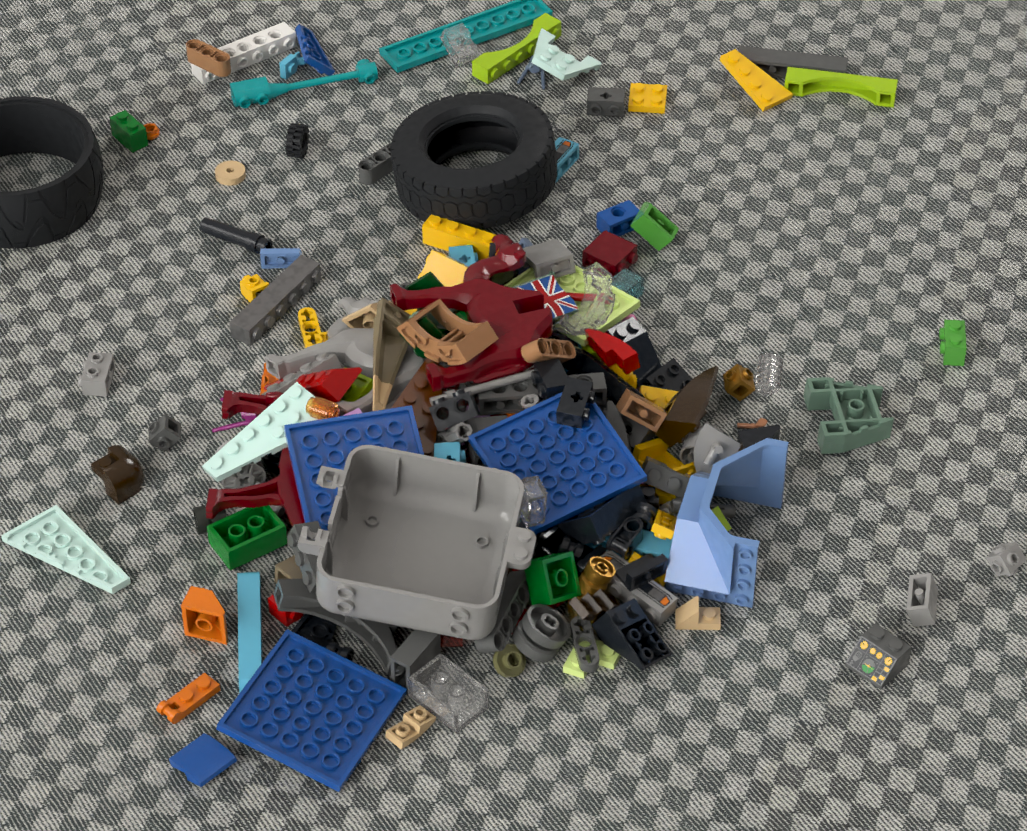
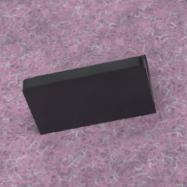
M649 553L616 570L615 575L631 592L665 574L668 559L664 554L654 558Z

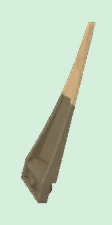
M384 298L378 301L377 313L374 318L373 411L385 409L396 375L409 345L400 336V332L396 327L408 320L411 315Z

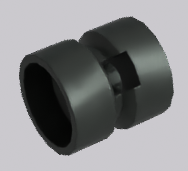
M205 505L193 507L198 535L208 533L207 525L227 517L226 510L224 509L214 519H207Z

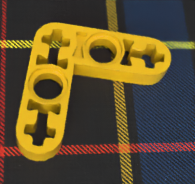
M309 307L300 309L298 312V322L305 348L327 341V332H321L315 310ZM315 329L313 332H307L306 330Z

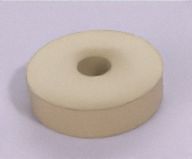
M224 161L215 168L216 180L222 185H237L244 181L246 177L245 166L238 161Z

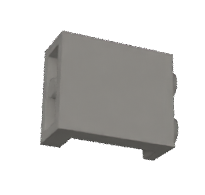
M557 239L523 248L526 252L527 260L523 267H532L535 279L548 275L550 271L555 273V278L576 272L573 254Z

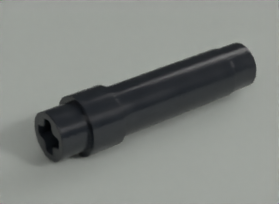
M207 217L200 223L201 232L244 247L246 250L259 254L261 249L272 248L273 246L272 240L256 232H248Z

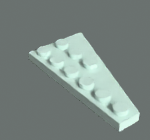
M296 382L203 464L202 467L205 472L219 482L241 471L243 466L251 462L255 464L261 461V457L269 453L273 455L287 448L284 425L339 416Z
M57 505L1 535L3 542L111 594L131 584L130 577Z

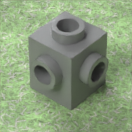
M1017 541L995 546L992 549V553L986 557L996 576H1012L1018 572L1017 568L1027 561Z

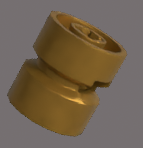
M595 556L590 558L584 571L578 578L581 593L583 595L587 593L594 595L599 589L606 590L608 583L611 582L616 573L613 564L603 557Z

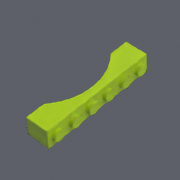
M544 13L533 21L530 33L520 43L504 50L483 53L472 60V76L486 84H490L534 54L538 35L542 28L555 35V40L558 39L562 33L561 21Z
M788 67L784 87L792 92L793 96L803 97L818 92H842L859 96L876 106L894 108L898 80Z

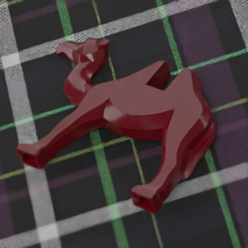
M497 234L492 238V243L496 245L495 256L479 260L470 265L465 271L464 280L461 284L452 287L443 286L424 290H406L396 283L390 285L392 303L404 311L423 308L441 299L447 308L464 311L468 322L483 323L488 321L499 338L464 364L446 368L435 363L426 364V376L433 392L468 381H473L474 384L485 383L500 377L523 372L532 367L534 363H528L524 360L521 354L522 346L539 338L548 339L552 335V311L550 307L544 308V295L541 292L510 288L489 280L494 274L521 268L527 261L526 252L518 242L514 243L507 235Z
M224 390L222 419H230L239 412L260 415L283 393L275 391L268 392L266 395H256ZM316 397L334 413L341 416L338 409L331 402ZM288 447L282 449L279 462L280 475L265 483L239 489H209L206 518L214 519L222 510L233 507L255 508L273 505L285 508L292 526L305 523Z

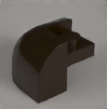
M113 445L108 447L107 455L91 463L92 471L104 481L106 494L118 505L142 490L141 486L144 482L143 468L138 459L123 446Z

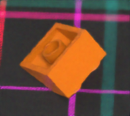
M191 586L181 604L185 635L227 645L226 616L212 590Z

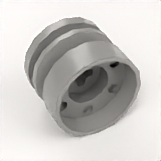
M226 441L221 446H219L215 454L221 448H223L229 441ZM262 461L255 464L251 462L243 466L241 471L221 480L223 488L239 489L255 485L257 481L264 483L266 472Z

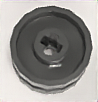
M535 604L526 611L522 620L515 626L512 638L519 651L526 657L544 663L550 662L555 658L560 648L569 639L571 629L565 617L557 610L547 605Z

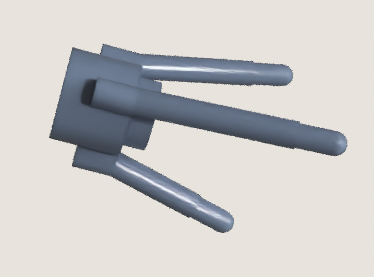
M531 56L517 84L521 83L528 71L531 73L541 72L542 89L545 90V70L531 63L533 58Z

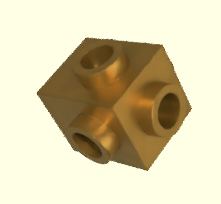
M736 364L723 374L724 388L728 394L742 401L755 391L754 376L748 368Z

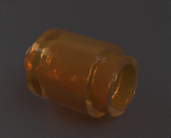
M311 397L306 405V413L318 420L338 417L340 413L337 403L321 397Z

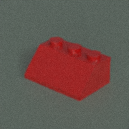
M354 367L322 370L316 373L303 374L296 382L315 397L335 403L341 400L362 369Z

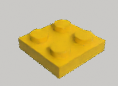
M631 83L628 112L665 114L667 85Z

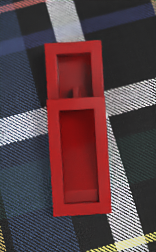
M589 328L585 330L588 345L608 367L617 364L626 375L640 368L638 354L631 346L610 334Z

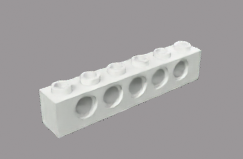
M282 22L217 49L229 54L231 73L297 47L296 32L285 22ZM191 63L192 74L202 84L220 78Z

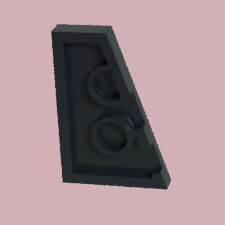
M305 614L292 629V632L326 648L333 639L337 624L314 615Z

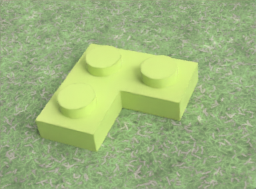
M595 639L599 653V665L614 670L621 655L602 641ZM582 641L579 643V645L582 647H588L591 645L587 641ZM573 647L563 665V672L584 679L587 672L579 668ZM587 655L586 660L588 663H591L589 655Z

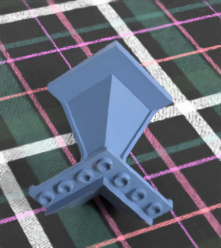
M766 438L714 463L711 473L699 471L690 476L676 520L664 581L666 582V590L695 597L699 596L700 598L749 608L753 607L760 541L733 536L728 533L710 509L713 496H719L781 509L789 442Z

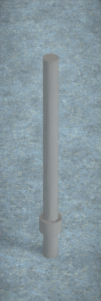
M534 369L463 389L465 392L471 391L472 395L528 380L531 379V372ZM459 390L445 391V394L429 398L431 406H434L432 401L444 397L445 400L453 398L452 393Z

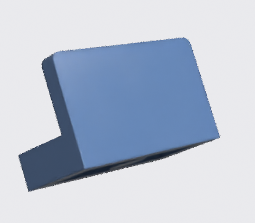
M300 248L261 249V269L287 268L302 255V251Z

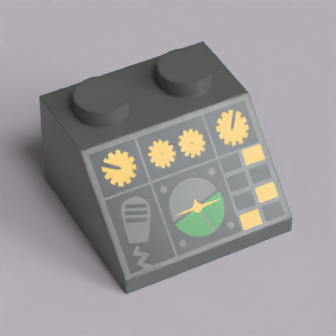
M875 623L861 635L845 662V666L881 690L909 665L912 646Z

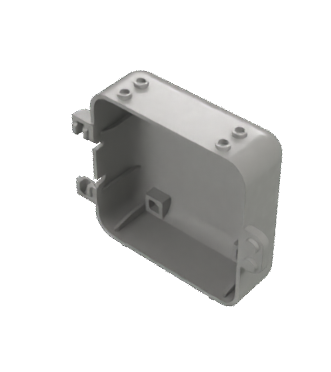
M362 445L353 449L347 457L344 470L326 466L320 467L316 484L329 489L338 487V493L329 517L328 530L318 529V532L314 533L310 531V527L303 526L298 540V549L303 553L318 556L316 597L319 604L325 610L343 616L466 640H480L492 632L496 624L508 569L524 570L531 565L536 543V535L533 531L519 527L524 485L517 475L497 468L375 445Z

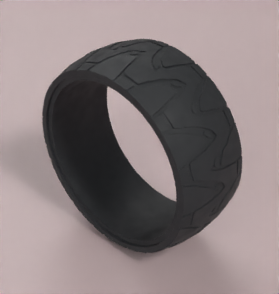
M33 96L0 98V157L18 153H45L65 158L75 164L67 173L47 184L27 190L0 191V248L36 247L62 239L82 227L93 216L100 203L104 175L103 160L98 140L87 119L76 109L69 105L67 106V104Z

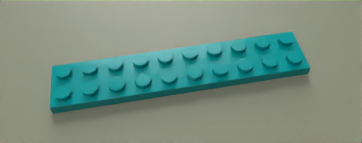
M514 0L379 48L380 55L399 73L530 26L535 19L544 13L553 16V11L542 0Z

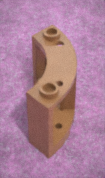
M441 299L429 304L396 327L414 349L418 347L425 352V357L437 363L440 361L447 362L448 365H460L468 362L499 339L488 321L483 323L465 321L452 313ZM429 312L443 327L450 331L440 340L428 334L417 323L418 320Z

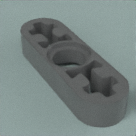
M576 616L570 622V629L578 665L582 671L592 673L599 668V653L591 622ZM579 626H582L584 629L583 633H580ZM582 641H587L591 645L588 647H582L579 645V643ZM587 655H589L591 663H588L586 660Z

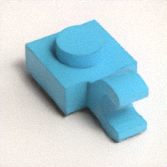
M299 51L294 55L290 53L279 62L281 78L287 80L297 71L298 65L306 64L303 57H300Z

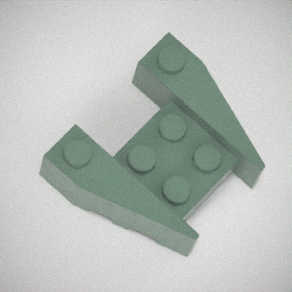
M829 377L806 379L803 397L807 410L831 409L834 417L833 421H820L817 442L821 454L843 453L890 438L894 418H882L878 408L880 407L883 386L867 384V387L853 385V381L846 380L845 383L834 382V378Z

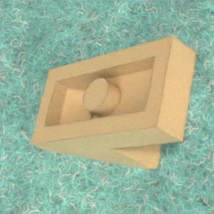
M696 596L675 609V629L720 630V607H699V596Z

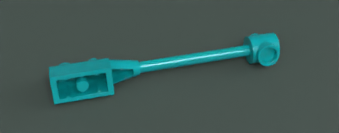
M361 59L356 65V71L289 84L268 83L266 76L230 83L231 99L235 107L248 108L254 103L265 105L271 99L288 91L354 78H357L359 83L366 82L367 84H372L375 80H378L377 66L375 62Z

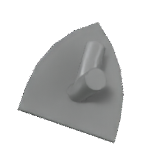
M705 423L698 434L693 451L696 473L699 471L711 473L714 463L737 453L742 444Z

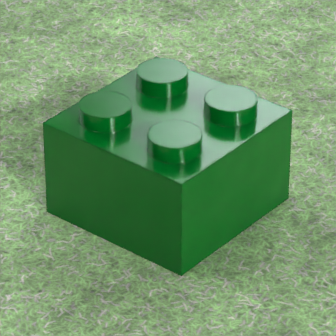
M573 551L554 553L533 559L531 565L525 569L532 605H552L582 595Z

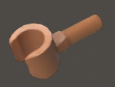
M760 418L756 424L738 423L737 428L752 429L765 427L768 421Z

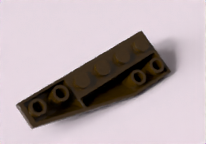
M717 366L705 370L693 378L671 398L663 409L667 416L658 431L652 432L670 448L676 443L681 444L690 431L694 433L701 425L699 421L707 413L705 409L717 379L719 370Z

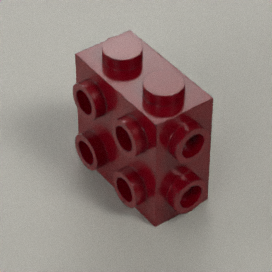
M606 230L582 251L583 267L614 281L621 275H624L626 270L631 265H634L638 259L636 244Z

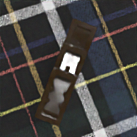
M599 589L594 595L587 593L582 598L575 596L569 602L583 620L588 621L598 620L607 611L621 605L610 592Z

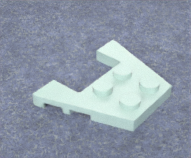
M543 28L540 30L531 63L562 81L576 77L581 72L589 73L591 69H600L602 64L600 61L589 55L581 62L576 60L573 55L566 54L559 50L557 46L551 45L555 40V35Z

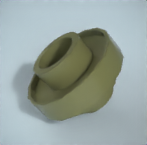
M506 644L503 651L494 653L493 664L498 674L502 677L511 678L523 672L526 658L516 645Z

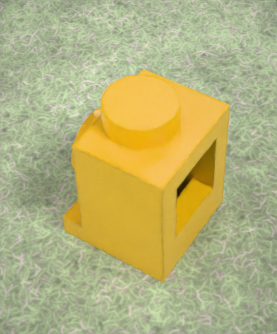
M258 274L253 276L246 275L240 281L241 294L251 302L257 297L256 292L261 293L269 283L264 282Z

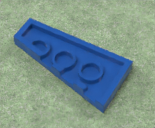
M299 24L295 31L304 62L314 67L320 74L333 75L335 70L314 33Z

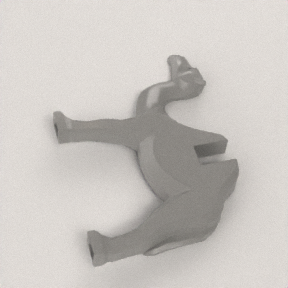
M353 297L342 298L338 302V307L343 308L347 315L336 320L328 328L327 341L309 346L287 356L269 354L265 356L267 371L277 379H282L290 373L299 371L302 365L313 363L318 355L327 353L336 354L339 362L347 364L349 368L360 367L362 369L360 374L373 379L374 328H350L342 322V319L370 304L378 303L379 300L372 301L368 297H364L361 300H356ZM408 345L385 409H391L426 360L418 357L410 345ZM373 388L364 397L354 402L342 400L334 403V406L338 409L341 416L357 408L362 413L372 412Z

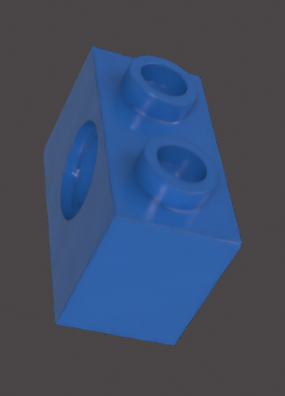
M630 200L600 211L597 213L596 228L601 233L606 230L617 236L629 233L634 230L630 225L639 209Z

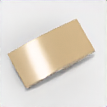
M419 705L406 712L402 722L387 729L385 738L402 750L419 738L436 721V717Z

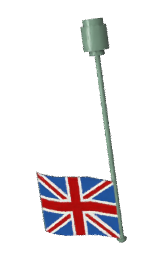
M550 271L548 275L510 287L541 292L544 295V308H551L553 321L578 312L576 303L560 287L553 271ZM449 309L451 312L457 311V309ZM419 311L413 312L412 315L409 316V318H411L413 315H415V314L418 313ZM430 312L425 315L436 327L439 325V322Z

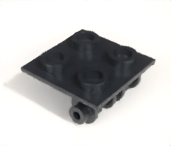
M673 358L648 376L646 380L648 381L647 386L680 391L692 378Z

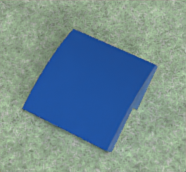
M205 733L169 758L172 767L184 772L188 781L200 787L237 761L236 757L225 746Z

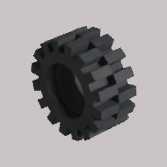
M291 123L287 130V140L285 141L287 157L303 159L307 154L306 150H308L309 129L307 125Z

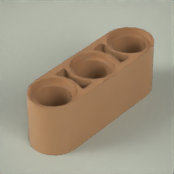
M198 39L186 42L188 62L219 77H226L231 74L229 54Z
M539 338L523 345L521 354L528 363L559 358L562 364L573 359L576 356V350L570 341Z

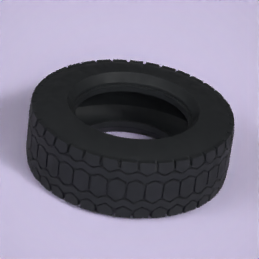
M479 91L467 92V95L465 93L454 94V97L450 95L441 98V101L437 99L428 103V105L420 107L417 111L411 113L408 118H405L396 129L391 142V161L399 199L412 215L424 222L432 214L477 229H481V226L484 228L495 227L496 223L498 226L509 223V220L512 222L519 219L521 215L525 216L541 205L552 192L557 179L555 140L548 117L535 104L511 94L506 95L500 92H494L493 94L491 91H481L479 94ZM485 150L509 154L508 157L501 161L478 168L456 169L439 165L451 157L472 151Z

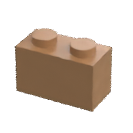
M627 388L616 405L621 414L654 432L658 431L667 416L663 408Z

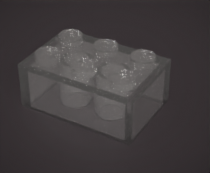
M441 653L407 678L408 696L456 734L490 708L489 690Z

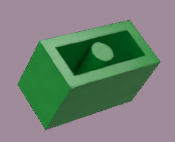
M126 110L109 117L112 136L132 153L148 146L146 127Z

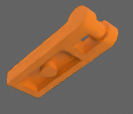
M204 672L170 699L161 701L156 710L161 715H166L168 721L172 724H176L220 691V684Z

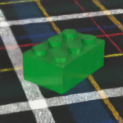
M269 505L245 508L207 525L209 545L230 571L287 544L286 525Z

